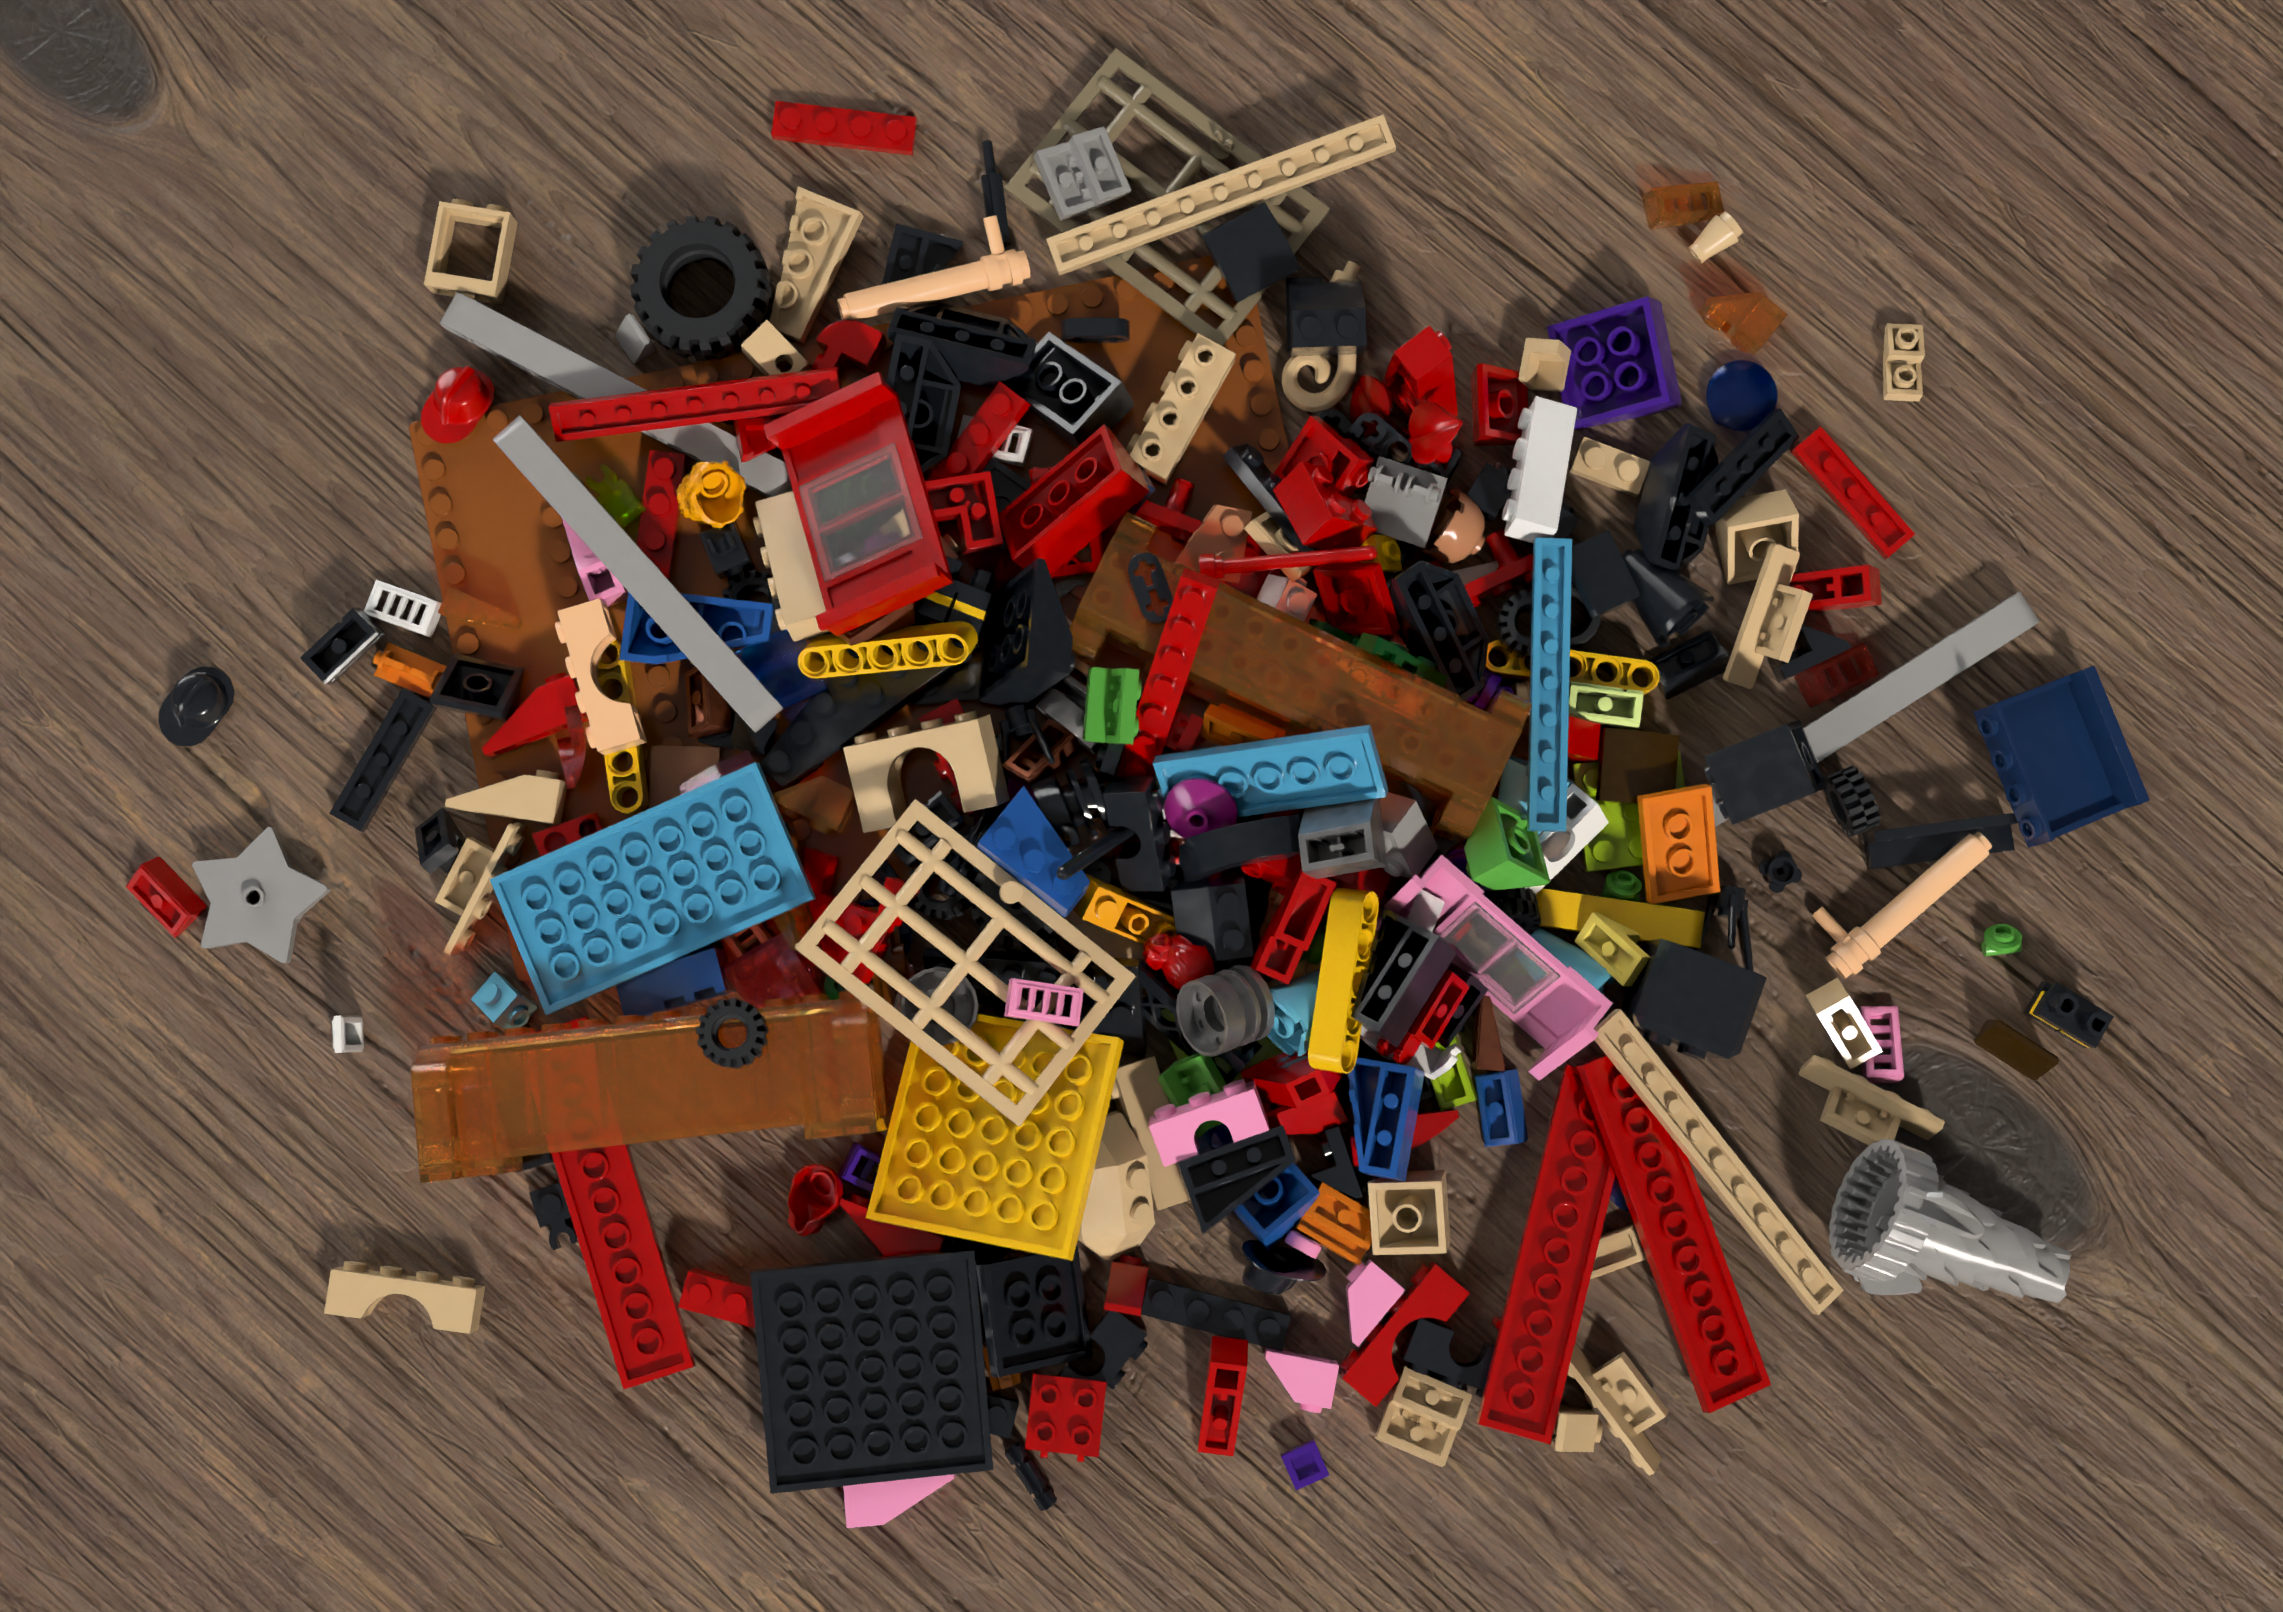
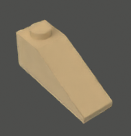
M536 770V776L524 774L446 799L445 807L559 825L562 820L568 783L557 780L558 773Z

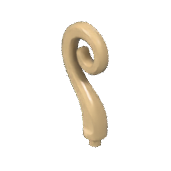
M1348 261L1343 271L1335 270L1330 282L1359 281L1355 277L1360 266L1352 261ZM1357 354L1338 355L1336 375L1328 388L1320 393L1305 391L1298 383V372L1303 366H1312L1315 369V381L1319 384L1324 383L1330 375L1328 360L1324 355L1292 356L1285 364L1282 372V387L1286 397L1293 405L1303 411L1317 412L1333 407L1343 399L1354 381Z

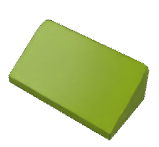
M1457 1035L1454 1037L1449 1046H1451L1454 1043L1460 1046ZM1438 1043L1435 1044L1441 1051L1446 1049ZM1462 1051L1456 1055L1458 1059L1451 1069L1435 1080L1431 1079L1441 1111L1477 1099Z

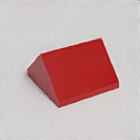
M1484 363L1477 364L1471 375L1473 445H1515L1517 439L1521 438L1522 430L1518 429L1520 414L1523 408L1528 409L1527 387L1519 381V371Z

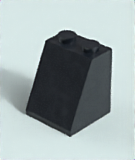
M1361 281L1289 283L1290 356L1352 355L1363 353L1367 346L1366 306Z
M1800 720L1785 724L1704 756L1707 762L1704 765L1706 777L1711 785L1716 784L1721 798L1717 799L1719 809L1725 819L1730 818L1732 825L1827 788Z

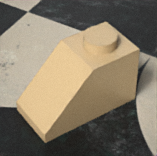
M1838 977L1806 995L1850 1069L1883 1052Z
M1560 1405L1550 1446L1559 1452H1593L1595 1442L1600 1443L1602 1437L1603 1423L1601 1420H1598L1599 1415L1592 1409Z

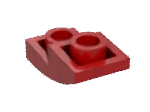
M1177 712L1164 749L1175 753L1191 751L1203 725V718L1192 713L1189 717Z

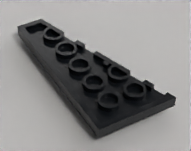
M915 614L916 623L911 626L929 623ZM916 641L917 646L921 650L929 652L924 643ZM952 641V643H953L956 647L962 648L961 646H959L958 644H956L954 641ZM881 645L887 654L894 655L890 647ZM848 649V652L852 657L859 658L858 654L853 649ZM969 654V656L966 658L965 661L962 662V664L967 662L973 656ZM955 665L827 677L761 761L762 771L789 791L822 767L824 760L838 750L844 751V747L852 745L854 737L859 736L866 730H873L916 699V694L932 682L936 684L946 677L945 673Z
M926 948L923 955L924 969L934 967L952 969L956 964L937 948ZM985 951L978 959L981 965L1006 985L1009 984V979L1011 978L1055 984L1062 975L1036 953ZM1062 955L1070 962L1076 957L1075 955ZM1114 958L1136 977L1092 1033L1120 1038L1124 1041L1122 1051L1145 1058L1147 1043L1143 1011L1141 959ZM1093 961L1083 971L1105 990L1114 980ZM967 973L965 977L975 989L978 1003L1005 1012L1006 1003ZM1022 989L1021 997L1027 1001L1029 989ZM1043 991L1036 992L1035 1008L1042 1000ZM1083 992L1080 1022L1096 1003L1085 992ZM1065 995L1062 1016H1070L1072 995ZM1055 1008L1050 1014L1055 1015ZM1057 1024V1025H1060V1026H1062V1027H1064V1028H1067V1029H1070V1030H1075L1076 1027H1077V1026Z

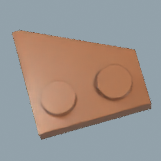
M1214 505L1205 516L1204 522L1199 529L1195 530L1189 538L1188 544L1176 560L1172 561L1169 571L1182 573L1184 568H1188L1200 573V554L1215 553L1216 557L1223 556V560L1244 558L1248 533L1244 528L1251 521L1252 511ZM1241 573L1225 574L1224 578H1219L1218 580L1239 583Z

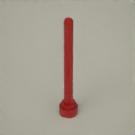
M1368 545L1224 560L1223 556L1216 557L1215 553L1199 555V566L1201 574L1219 579L1224 578L1225 574L1368 561L1376 558L1377 549L1374 546Z

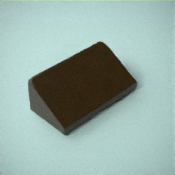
M1986 1020L1974 1039V1043L2031 1080L2039 1079L2060 1061L2059 1057L2001 1020Z

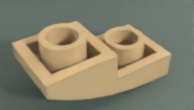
M1887 323L1883 350L1884 400L1919 402L1923 396L1921 362L1925 357L1923 325Z

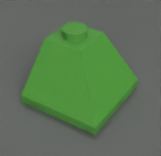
M1494 797L1488 798L1464 847L1468 862L1466 870L1470 878L1474 882L1493 891L1542 886L1550 883L1538 832L1527 831V815Z

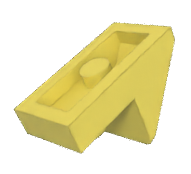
M1592 912L1574 941L1596 962L1603 966L1622 986H1632L1650 959V956L1636 944L1641 935L1597 912Z

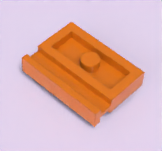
M1319 1182L1317 1189L1320 1195L1309 1210L1305 1212V1215L1302 1216L1294 1229L1352 1264L1360 1266L1364 1254L1372 1244L1370 1210L1329 1185Z

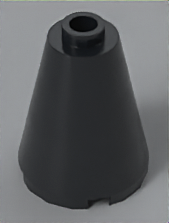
M1628 549L1621 554L1641 594L1631 603L1654 641L1660 647L1664 648L1672 644L1673 641L1669 637L1675 632H1678L1681 636L1684 635L1709 609L1705 601H1713L1714 597L1706 589L1678 572L1648 562L1644 551L1641 549L1635 551Z

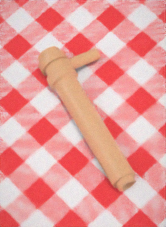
M997 215L983 218L990 246V255L980 257V261L843 294V298L837 299L839 312L842 320L857 321L894 312L898 306L909 308L918 304H926L983 289L988 291L1002 289L1003 284L1007 283L1011 286L1022 284L1024 279H1028L1031 276L1027 256L1024 250L1016 252L1015 249L1005 251Z
M1978 831L1974 835L1969 833L1863 926H1856L1849 933L1841 927L1823 906L1819 908L1812 917L1836 941V944L1830 948L1831 953L1826 957L1828 963L1844 979L1851 974L1854 976L1863 969L1862 964L1867 960L1873 961L1881 954L1880 949L1990 855L1988 851L1992 848V845L1988 839Z

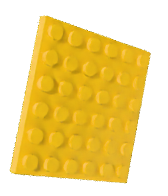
M977 1014L976 1021L970 1030L997 1052L1001 1053L1024 1022ZM1061 1028L1069 1035H1071L1074 1031L1070 1029ZM1038 1029L1013 1060L1012 1064L1035 1081L1061 1047ZM1091 1033L1026 1117L1022 1126H1017L910 1041L866 1218L873 1221L1073 1261L1124 1041L1117 1037ZM959 1040L942 1045L981 1077L990 1067L986 1061ZM1003 1075L993 1086L1015 1104L1025 1094Z

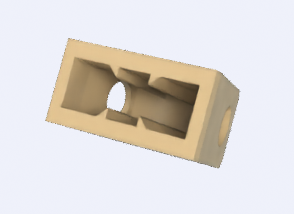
M768 320L741 344L742 353L765 376L801 372L809 368V363ZM781 361H787L792 368L790 371L783 373L776 366Z

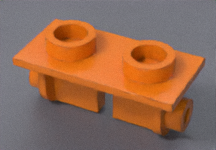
M387 643L384 652L378 650L373 660V663L378 665L374 676L428 698L432 695L447 667L391 643Z

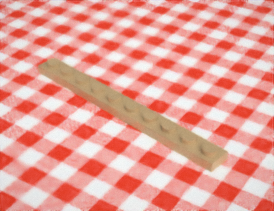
M1383 114L1046 239L1047 245L1060 276L1396 151V145Z
M1621 1009L1612 1011L1594 1028L1599 1033L1595 1042L1812 1314L1819 1315L1844 1290Z

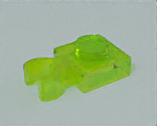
M602 464L600 468L605 474L604 480L598 483L595 479L588 476L586 477V483L591 489L602 494L596 500L624 528L646 509L629 484L623 479L617 482L616 473L608 466Z

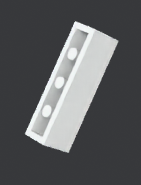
M1536 396L1529 409L1523 408L1518 421V429L1522 430V435L1516 441L1512 456L1513 459L1517 460L1516 468L1512 469L1507 484V489L1512 490L1511 499H1507L1502 513V520L1507 521L1505 536L1533 543L1535 537L1552 538L1558 530L1576 420V407Z

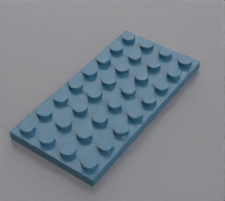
M754 762L490 879L546 1015L562 1010L816 899L759 762Z

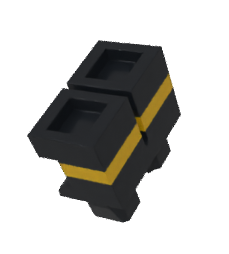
M946 556L953 583L918 600L914 606V613L936 623L967 622L975 628L978 639H980L989 608L994 600L991 592L995 576L993 573L976 568L969 585L959 582L957 579L963 562Z
M2041 982L2023 1012L2082 1048H2096L2114 1018L2113 1015L2057 982L2053 985Z

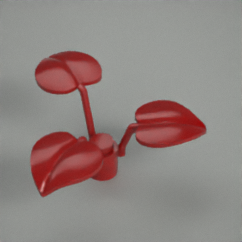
M1363 375L1355 385L1350 403V419L1352 424L1358 417L1367 412L1378 411L1387 417L1392 410V398L1389 390L1382 381L1374 376ZM1425 401L1418 404L1412 412L1408 424L1409 430L1400 429L1410 436L1409 443L1412 444L1411 453L1416 462L1430 464L1437 459L1441 464H1445L1451 458V442L1463 421L1448 413L1439 404ZM1376 420L1372 422L1365 421L1364 424L1368 429L1363 436L1375 434L1379 423ZM1415 462V464L1410 465V466H1412V467L1415 466V467L1418 468V469L1425 470V469L1420 468V467L1416 464V462Z

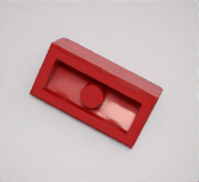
M155 857L142 863L125 886L174 938L178 937L207 907L201 898L161 857Z

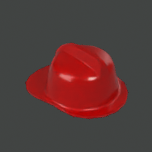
M469 366L465 368L454 367L442 373L435 383L434 391L425 402L421 411V425L424 432L433 441L442 444L456 443L465 439L474 430L494 400L495 388L491 379L483 372Z

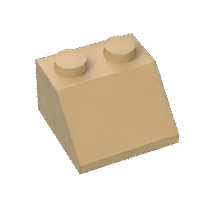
M1786 489L1739 498L1715 523V533L1727 585L1757 580L1771 543L1779 544L1798 552L1799 513ZM1798 562L1794 572H1798Z
M1446 1170L1407 1171L1405 1182L1388 1178H1380L1368 1182L1373 1255L1447 1253L1450 1244Z

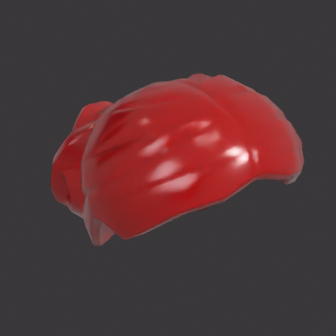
M1164 933L1156 934L1143 945V957L1146 963L1154 970L1162 969L1167 981L1176 989L1180 990L1183 985L1192 980L1214 974V963L1206 946L1194 945L1180 934L1172 937Z
M814 1163L803 1166L795 1173L787 1202L790 1209L788 1223L799 1236L804 1237L809 1234L818 1233L825 1224V1218L832 1214L840 1205L839 1202L843 1198L844 1186L837 1172L826 1165Z

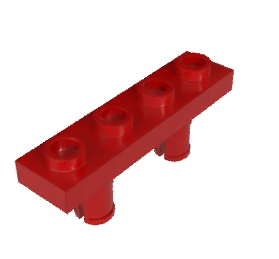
M1182 478L1175 479L1164 506L1146 500L1135 515L1125 512L1117 519L1124 520L1125 517L1138 522L1137 525L1145 531L1157 533L1159 530L1172 535L1171 539L1184 546L1188 544L1187 541L1194 531L1198 530L1203 523L1184 514L1195 485Z
M1505 529L1486 537V541L1499 567L1495 571L1464 585L1474 608L1481 604L1479 599L1487 595L1493 594L1494 598L1510 592L1514 589L1512 584L1524 578L1527 583L1532 582L1533 553L1523 558L1522 556L1518 557L1509 537L1504 535ZM1438 560L1430 562L1432 565L1444 568Z

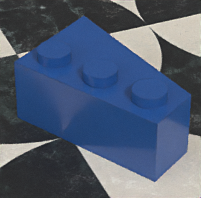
M1024 786L978 842V850L1064 919L1088 889L1090 880L1083 870L1067 880H1060L1057 877V868L1072 859L1073 856Z
M714 944L616 986L625 1021H633L736 992L725 949L715 948Z
M1357 1057L1354 1069L1348 1073L1360 1172L1371 1176L1405 1182L1425 1072L1416 1067Z

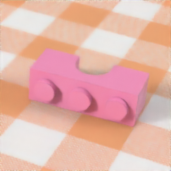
M1244 1079L1236 1080L1225 1085L1222 1092L1210 1095L1209 1092H1202L1189 1098L1188 1104L1175 1107L1174 1104H1168L1156 1109L1154 1115L1149 1118L1148 1126L1163 1166L1165 1167L1199 1155L1200 1145L1195 1131L1205 1121L1216 1120L1225 1124L1234 1142L1268 1131L1269 1120L1254 1080L1245 1083Z

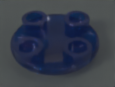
M1737 360L1724 364L1715 371L1707 385L1706 401L1711 418L1715 423L1732 430L1748 431L1754 429L1771 411L1775 410L1777 405L1778 392L1774 379L1765 368L1751 361Z

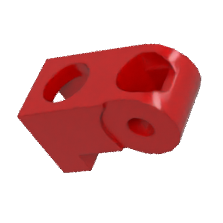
M592 813L533 833L532 836L541 857L604 828L598 813Z

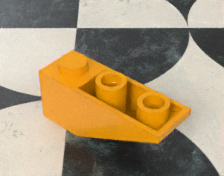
M1086 874L1090 880L1088 889L1073 908V911L1081 919L1141 944H1144L1156 934L1164 933L1170 937L1176 935L1174 915L1128 892H1122V889Z

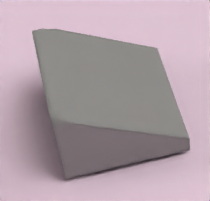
M630 313L626 315L616 332V339L630 360L636 364L655 352L656 347L635 316Z

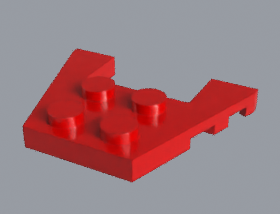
M805 848L804 870L816 899L805 903V935L836 897L830 891L838 856L816 848ZM886 877L884 887L896 895L906 881L894 877ZM918 890V892L914 895V897H913L912 899H915V898H916V896H917L918 893H919V890ZM851 902L836 920V923L859 941L886 907L880 903L878 911ZM899 917L894 920L871 949L881 959L890 946L887 941L895 926H901L903 922ZM826 934L816 945L839 964L849 954L848 951ZM806 958L807 963L816 966L814 963H812L809 959ZM860 963L852 974L863 983H869L874 972L863 963Z

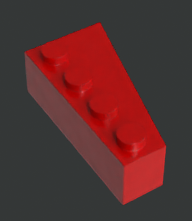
M1430 325L1394 351L1382 381L1389 390L1392 400L1408 421L1415 407L1425 401L1437 403L1451 415L1458 416L1453 357L1449 351L1452 347L1441 331L1435 333Z

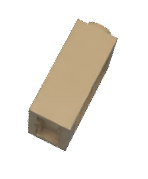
M452 199L451 203L439 201L424 285L433 294L454 297L456 292L475 301L503 305L518 224L512 214L508 212V209L494 204H488L486 208L473 207V203L463 199ZM455 221L501 229L492 281L446 274Z

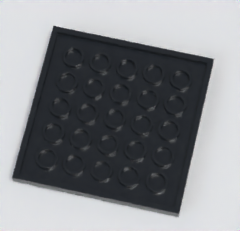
M974 1248L751 1270L770 1494L993 1470Z

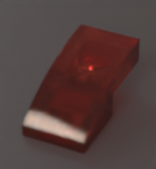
M578 705L564 707L570 736L557 739L568 789L575 788L585 760V733Z

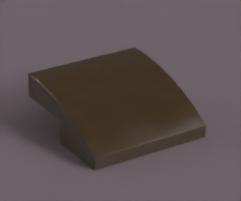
M1601 728L1596 801L1626 805L1638 804L1637 796L1675 789L1679 735Z

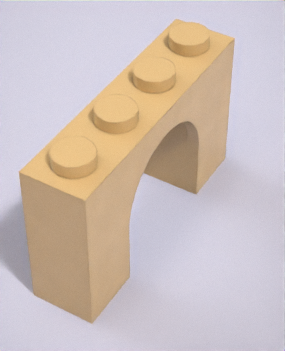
M975 710L954 715L956 722L943 724L942 718L921 722L922 729L910 731L909 725L888 729V736L877 738L876 732L854 737L855 744L846 746L843 750L863 833L893 827L907 810L900 775L906 756L916 747L932 749L940 753L949 762L956 777L964 813L999 806L1009 801L1010 798L990 714L977 717Z

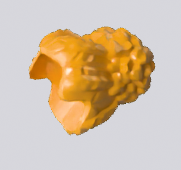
M726 460L721 463L711 461L697 462L692 467L691 474L684 476L682 483L679 484L676 490L681 514L685 518H690L702 525L708 524L719 529L725 526V524L735 521L744 511L742 503L744 490L746 489L745 478L739 475L737 471H734Z

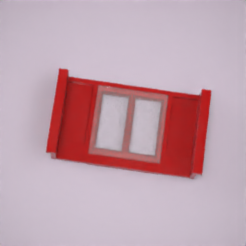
M880 372L865 377L763 426L766 438L782 450L826 609L825 612L815 616L818 628L821 631L827 629L836 636L842 635L935 593L936 590L953 583L940 539L941 534L898 394L883 381Z

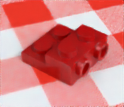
M1310 416L1274 474L1283 480L1301 461L1317 466L1322 465L1333 475V483L1339 494L1350 498L1356 488L1363 487L1368 482L1369 468L1375 460L1350 438H1342L1319 416Z
M1357 561L1318 565L1313 570L1315 582L1319 588L1330 625L1349 635H1362L1363 632L1371 635H1393L1400 629L1380 563H1360Z

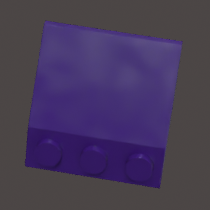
M1647 296L1547 326L1549 339L1560 340L1571 350L1565 387L1560 393L1563 404L1577 408L1574 430L1649 416L1683 406L1661 302Z

